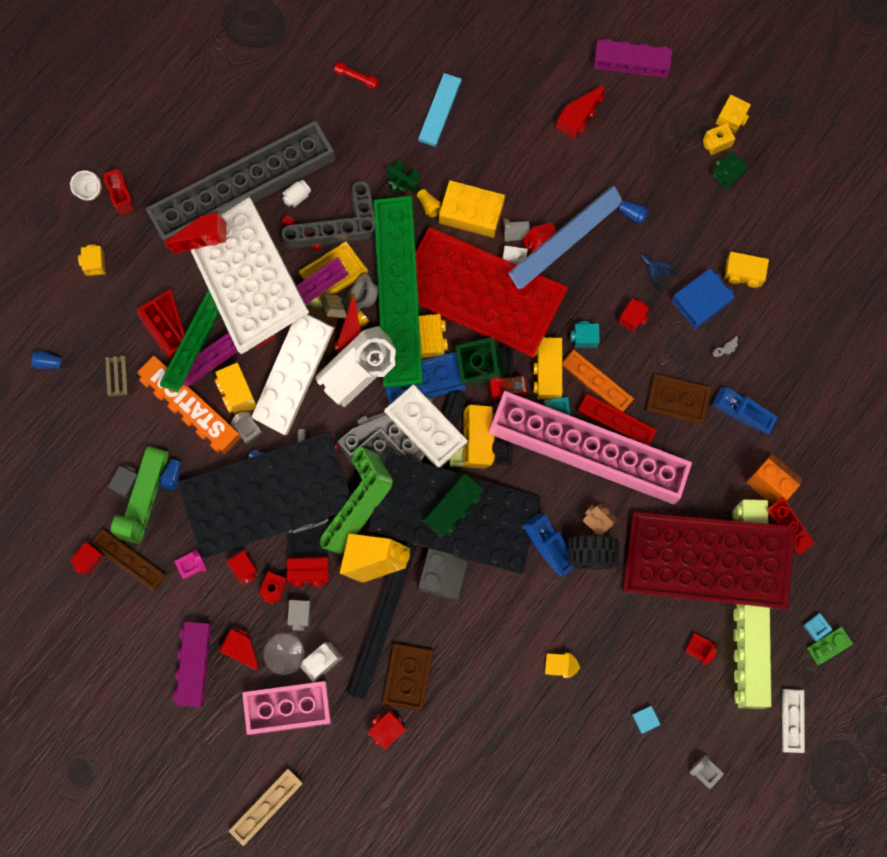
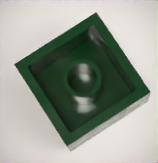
M493 337L455 346L461 384L464 386L472 387L489 383L490 379L505 378L499 342Z

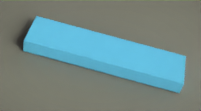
M443 74L418 141L434 147L437 146L460 87V78Z

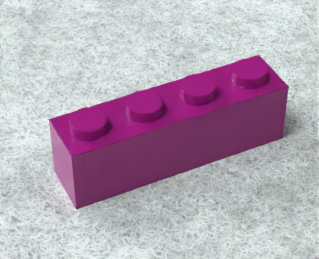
M598 40L593 69L667 78L670 71L672 49H667L664 46L652 47L647 44H630L626 41Z
M184 622V627L180 629V639H183L182 647H179L177 656L178 660H180V668L176 669L175 680H178V687L174 689L173 701H176L177 706L204 707L212 629L210 624Z

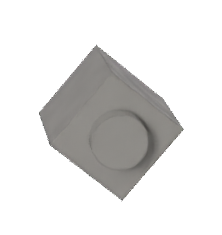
M289 600L287 625L292 627V630L304 631V628H310L311 602Z

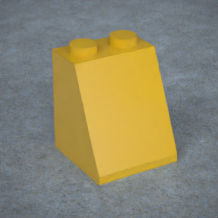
M349 534L340 574L364 583L405 569L410 558V548L391 539Z

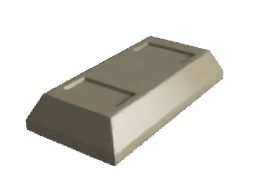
M323 294L320 297L327 317L346 318L347 315L338 295Z

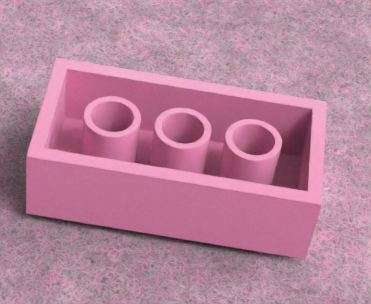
M326 681L242 692L247 735L332 724Z

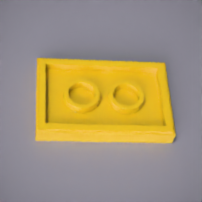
M347 241L299 270V275L305 280L337 257L341 260L349 275L319 295L317 299L320 303V297L323 294L335 295L357 281L362 274H368L367 268Z

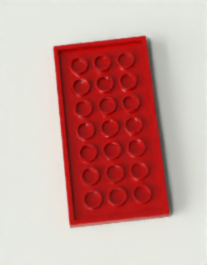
M431 227L428 228L416 251L419 307L434 314H440L441 317L485 337H493L499 343L527 356L535 357L568 291V287L537 275L525 287L518 289L508 274L517 266L516 264Z

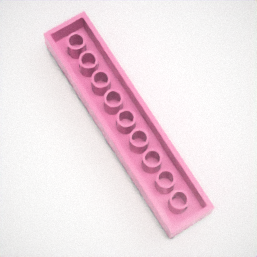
M506 391L502 395L488 434L671 504H675L681 499L692 462Z

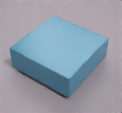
M820 613L803 625L815 642L832 630Z
M652 706L632 715L641 734L661 725Z

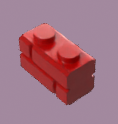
M328 557L287 558V583L292 584L293 588H302L304 584H312V587H324V583H329Z

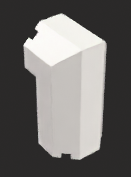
M379 326L363 330L315 376L317 383L320 386L324 384L326 394L338 405L342 404L345 407L377 376L384 377L395 366L396 350L390 337Z

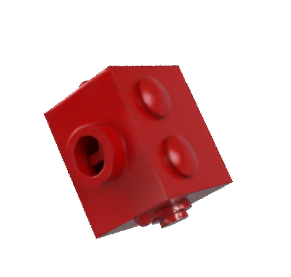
M552 222L533 227L522 239L529 255L556 233Z
M388 711L383 716L379 714L372 721L373 726L368 732L369 736L373 737V742L376 745H381L386 750L406 731V728L402 725L403 720L399 716L397 717L394 715V712Z

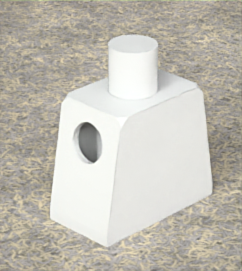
M326 642L302 662L301 669L315 683L342 660L343 656L331 642Z

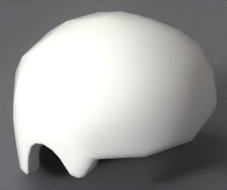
M84 170L72 176L70 186L74 195L85 201H92L100 195L102 184L96 174Z

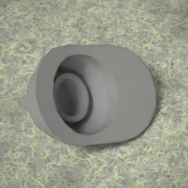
M362 274L344 298L342 304L344 310H346L351 294H355L357 311L360 308L370 307L374 304L379 293L378 285L371 282L369 275Z

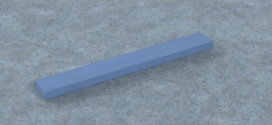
M615 186L607 189L508 273L518 289L525 287L621 205L623 200Z

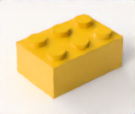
M449 181L439 214V224L494 238L504 206L505 195Z

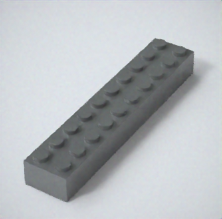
M314 121L145 209L163 242H165L200 216L214 213L222 215L249 197L255 203L334 162V150L318 123Z

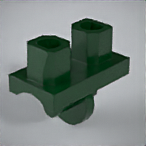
M397 160L393 166L388 165L386 171H388L386 176L390 178L388 184L393 186L391 192L394 194L398 191L405 193L408 189L415 194L418 190L421 174L412 169L407 176L403 173L406 165L400 160Z

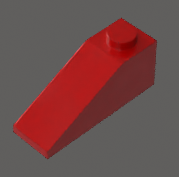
M355 294L350 295L345 310L347 316L342 319L337 334L338 341L334 342L336 353H340L361 333Z

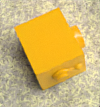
M730 95L716 124L721 126L727 123L731 131L736 134L740 125L744 126L749 118L747 112L751 104Z

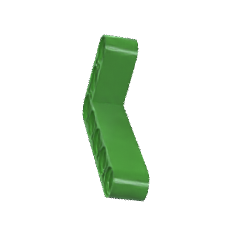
M151 446L146 448L125 516L116 515L111 525V533L119 539L136 544L141 543L159 488V478L166 466L168 451Z
M358 447L352 457L353 463L363 481L323 533L320 540L322 548L338 554L344 552L348 535H356L373 513L374 508L380 504L392 486V477L385 468L379 454L364 447Z

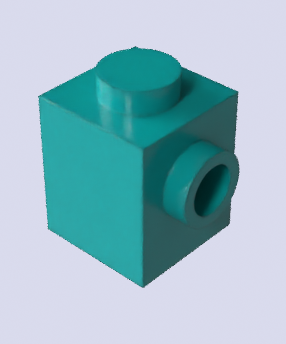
M587 321L575 324L574 330H571L570 340L574 342V348H598L600 343L599 324H590Z

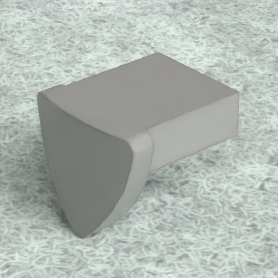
M503 218L506 242L522 240L529 232V221L510 222L509 218Z
M240 412L233 418L231 427L248 444L262 434V431L251 418L250 412Z
M707 755L701 757L689 772L692 776L695 775L708 789H711L724 775L709 760Z

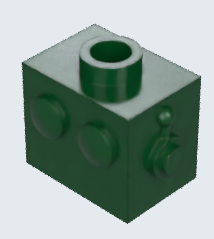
M732 151L725 159L721 157L715 164L716 168L711 177L728 191L746 173L749 166Z

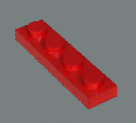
M586 394L577 411L624 437L648 446L657 432L656 429L589 394Z

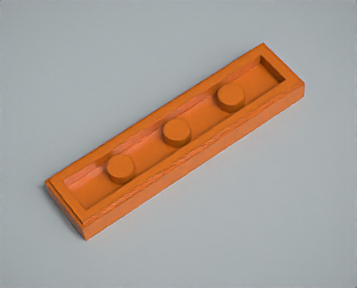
M574 349L562 362L564 369L610 406L624 412L634 400L632 396Z

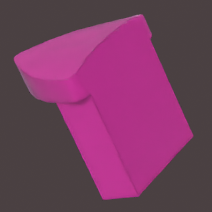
M197 549L174 561L184 580L201 571H207L206 564Z

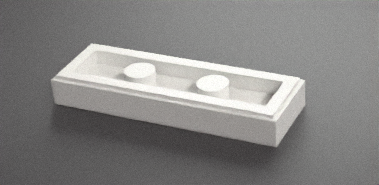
M782 690V752L805 753L804 690Z

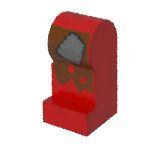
M523 376L504 379L494 378L490 379L489 382L492 401L501 400L504 391L517 396H523L528 393L526 378Z

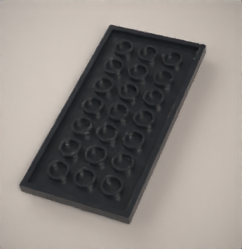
M331 432L177 482L202 559L337 515L351 497Z
M392 453L388 454L385 468L392 477V486L380 504L374 508L368 532L427 549L449 553L459 558L515 574H523L531 539L523 524L538 514L541 497L470 477L483 489L480 493L482 498L476 505L473 506L471 504L467 508L469 513L463 520L460 521L458 519L453 524L456 528L450 535L447 536L445 534L439 537L422 520L463 474Z

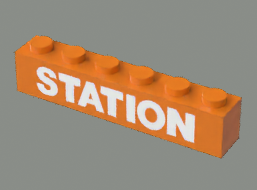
M153 356L137 372L141 377L139 381L146 388L151 386L155 390L153 394L160 401L165 399L169 403L167 407L173 413L179 412L183 416L181 420L187 426L193 425L197 429L195 433L203 440L207 438L211 442L210 447L217 453L221 451L225 455L241 439L239 433L189 387L183 385L179 393L161 387L160 381L167 367Z

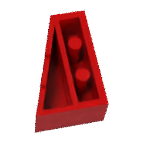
M170 289L139 307L138 316L171 362L185 334L173 293Z

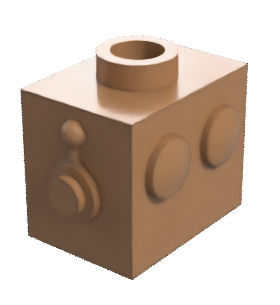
M602 503L596 507L592 505L585 512L587 516L583 519L597 535L602 536L618 521Z

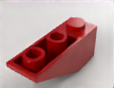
M602 85L568 104L557 120L556 129L576 139L578 134L582 135L587 126L585 124L586 121L593 118L596 112V105H601L606 96L604 94L605 86Z
M219 213L200 216L167 239L164 244L174 254L225 243L227 222Z
M784 497L779 498L767 509L772 524L796 527L794 554L800 556L814 544V541Z

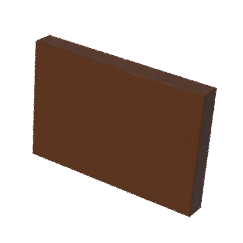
M654 374L646 412L703 426L712 387Z
M393 644L382 705L423 712L433 650Z

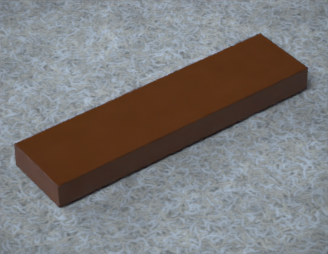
M103 528L90 544L154 592L167 577Z

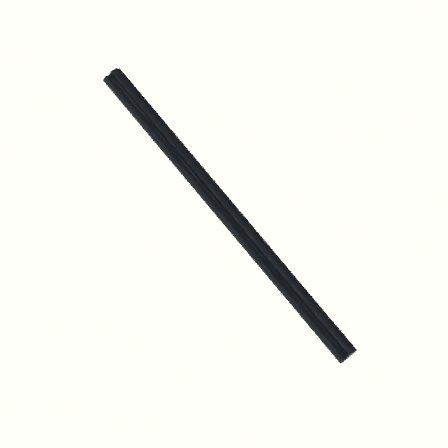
M451 391L443 415L457 429L467 397L461 393ZM428 458L426 464L435 466ZM403 541L399 542L410 548V558L405 569L388 574L348 695L364 701L366 699L417 545Z

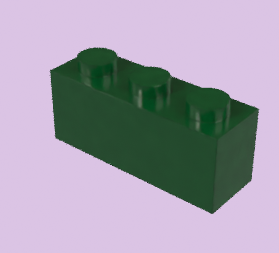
M466 474L462 475L422 522L439 537L445 534L447 536L450 535L456 528L453 524L458 519L460 521L463 520L469 513L467 508L471 504L473 506L476 505L482 498L480 493L483 489Z

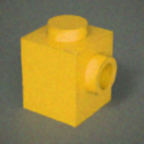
M726 123L707 131L703 144L706 150H709L711 155L732 147L735 137Z
M91 244L81 248V255H78V261L85 275L106 274L105 256L101 246Z

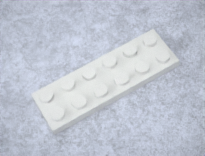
M309 314L292 323L251 418L284 435H288L335 327Z

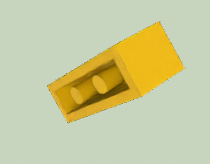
M544 338L535 355L537 356V363H534V374H537V382H534V393H537V400L558 399L562 397V338Z
M469 405L463 410V436L468 440V443L463 447V467L486 469L494 462L495 455L492 452V444L494 443L495 436L488 434L495 416L492 413V407Z

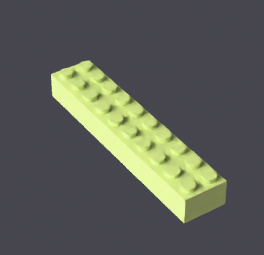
M742 500L733 509V521L768 524V500ZM737 605V609H734L733 614L734 621H737V629H734V641H737V650L734 651V661L737 662L734 681L738 683V691H735L734 700L735 703H738V708L771 707L770 608Z

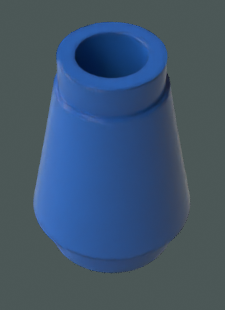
M625 200L619 208V211L635 223L643 224L649 213L646 206Z
M41 350L38 352L34 351L31 367H36V369H60L62 357Z
M170 459L159 478V485L162 488L174 490L178 486L177 482H179L181 468L180 461Z

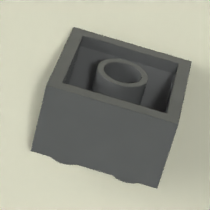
M429 549L419 584V591L458 601L468 561L449 553Z

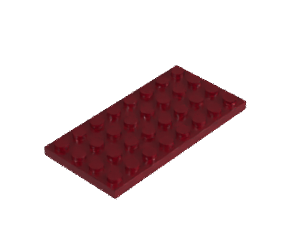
M633 512L623 592L788 610L796 527Z

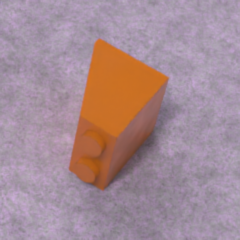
M771 453L746 483L768 500L769 503L774 504L781 497H784L787 501L800 486L802 478Z

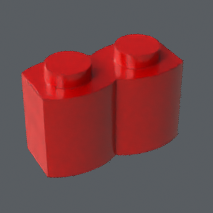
M115 169L104 173V182L110 192V199L120 215L133 212L134 202L128 192L127 183L121 172Z

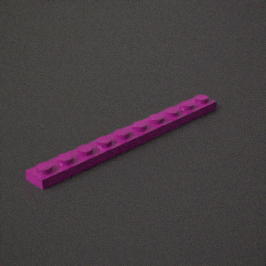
M337 257L296 287L306 305L344 279L349 273ZM230 333L199 353L183 385L188 387L238 352Z

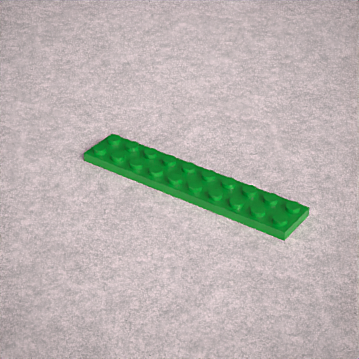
M412 196L374 200L380 328L390 337L396 350L395 366L383 377V387L412 386L413 384L424 385Z

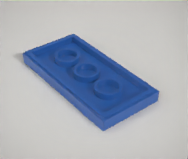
M456 352L422 360L424 385L415 386L425 397L436 398L448 395L451 391L456 393L466 390V386L461 384ZM411 386L385 388L389 405Z

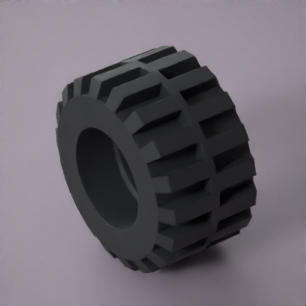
M602 535L572 537L569 539L568 564L582 569L615 568L619 566L620 541L614 537Z

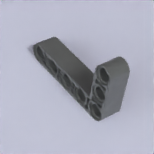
M358 181L352 187L351 200L354 218L286 226L282 230V245L288 249L318 244L326 245L372 238L375 231V216L368 184L364 181ZM360 190L363 191L365 194L359 195L356 193V191ZM365 208L368 212L362 213L359 209ZM369 226L371 230L366 231L362 227ZM349 228L352 230V232L346 233L343 231V229ZM330 230L333 232V234L327 235L324 233V231ZM310 232L313 233L314 236L307 237L305 233ZM293 235L295 238L289 240L285 236Z

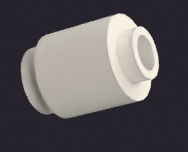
M303 180L296 181L283 192L284 197L282 199L288 207L292 206L295 208L309 196L308 194L311 190Z

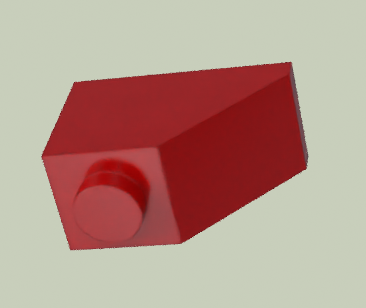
M239 628L237 631L231 629L220 652L258 671L260 666L252 640L247 637L248 633Z

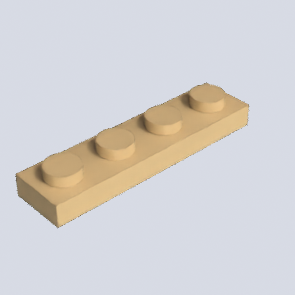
M287 769L229 832L245 846L303 783Z

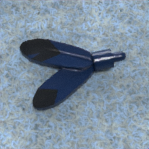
M640 254L643 258L642 261L648 266L650 279L656 290L660 291L663 285L660 273L669 276L678 274V270L674 266L653 261L648 255Z

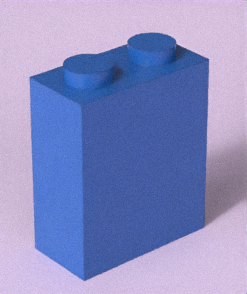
M710 268L676 293L672 302L693 328L697 330L729 306L735 297L731 288L722 283L719 274L713 272Z

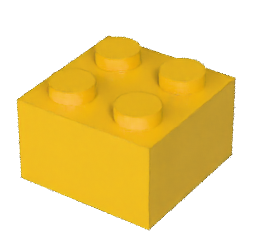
M238 363L216 372L218 378L214 380L221 395H226L222 398L229 413L233 412L236 415L240 412H248L256 408V403Z

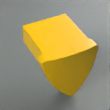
M565 653V655L547 654L545 670L547 675L570 678L580 670L577 659L571 653Z

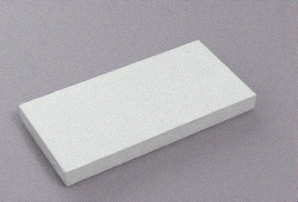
M414 384L384 410L387 416L436 467L440 468L468 443V440Z

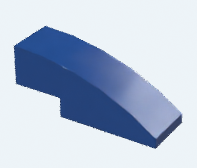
M728 387L720 388L712 403V406L730 417L765 434L771 432L778 418L750 398L742 397Z
M536 514L523 524L537 550L560 577H563L574 568L568 564V549L560 532L553 530L546 514Z

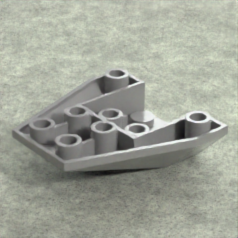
M387 415L352 429L337 442L356 470L357 468L353 463L352 457L358 447H364L378 453L384 465L389 453L419 462L425 456Z

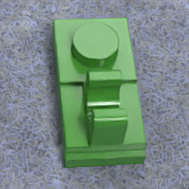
M840 627L806 649L818 666L850 647L853 643L844 629Z

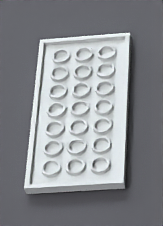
M250 197L221 215L227 222L225 243L191 250L240 354H243L309 313Z

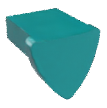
M568 397L544 399L543 406L571 416Z

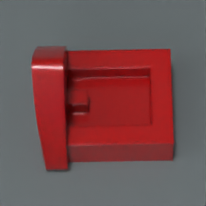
M694 633L684 652L702 661V664L707 665L716 655L718 645Z

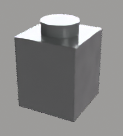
M119 466L108 487L112 491L130 499L137 478V470L130 466H126V468Z

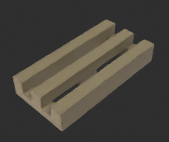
M126 356L105 357L107 395L109 397L128 395ZM118 362L122 364L123 391H120ZM111 363H114L115 392H113Z

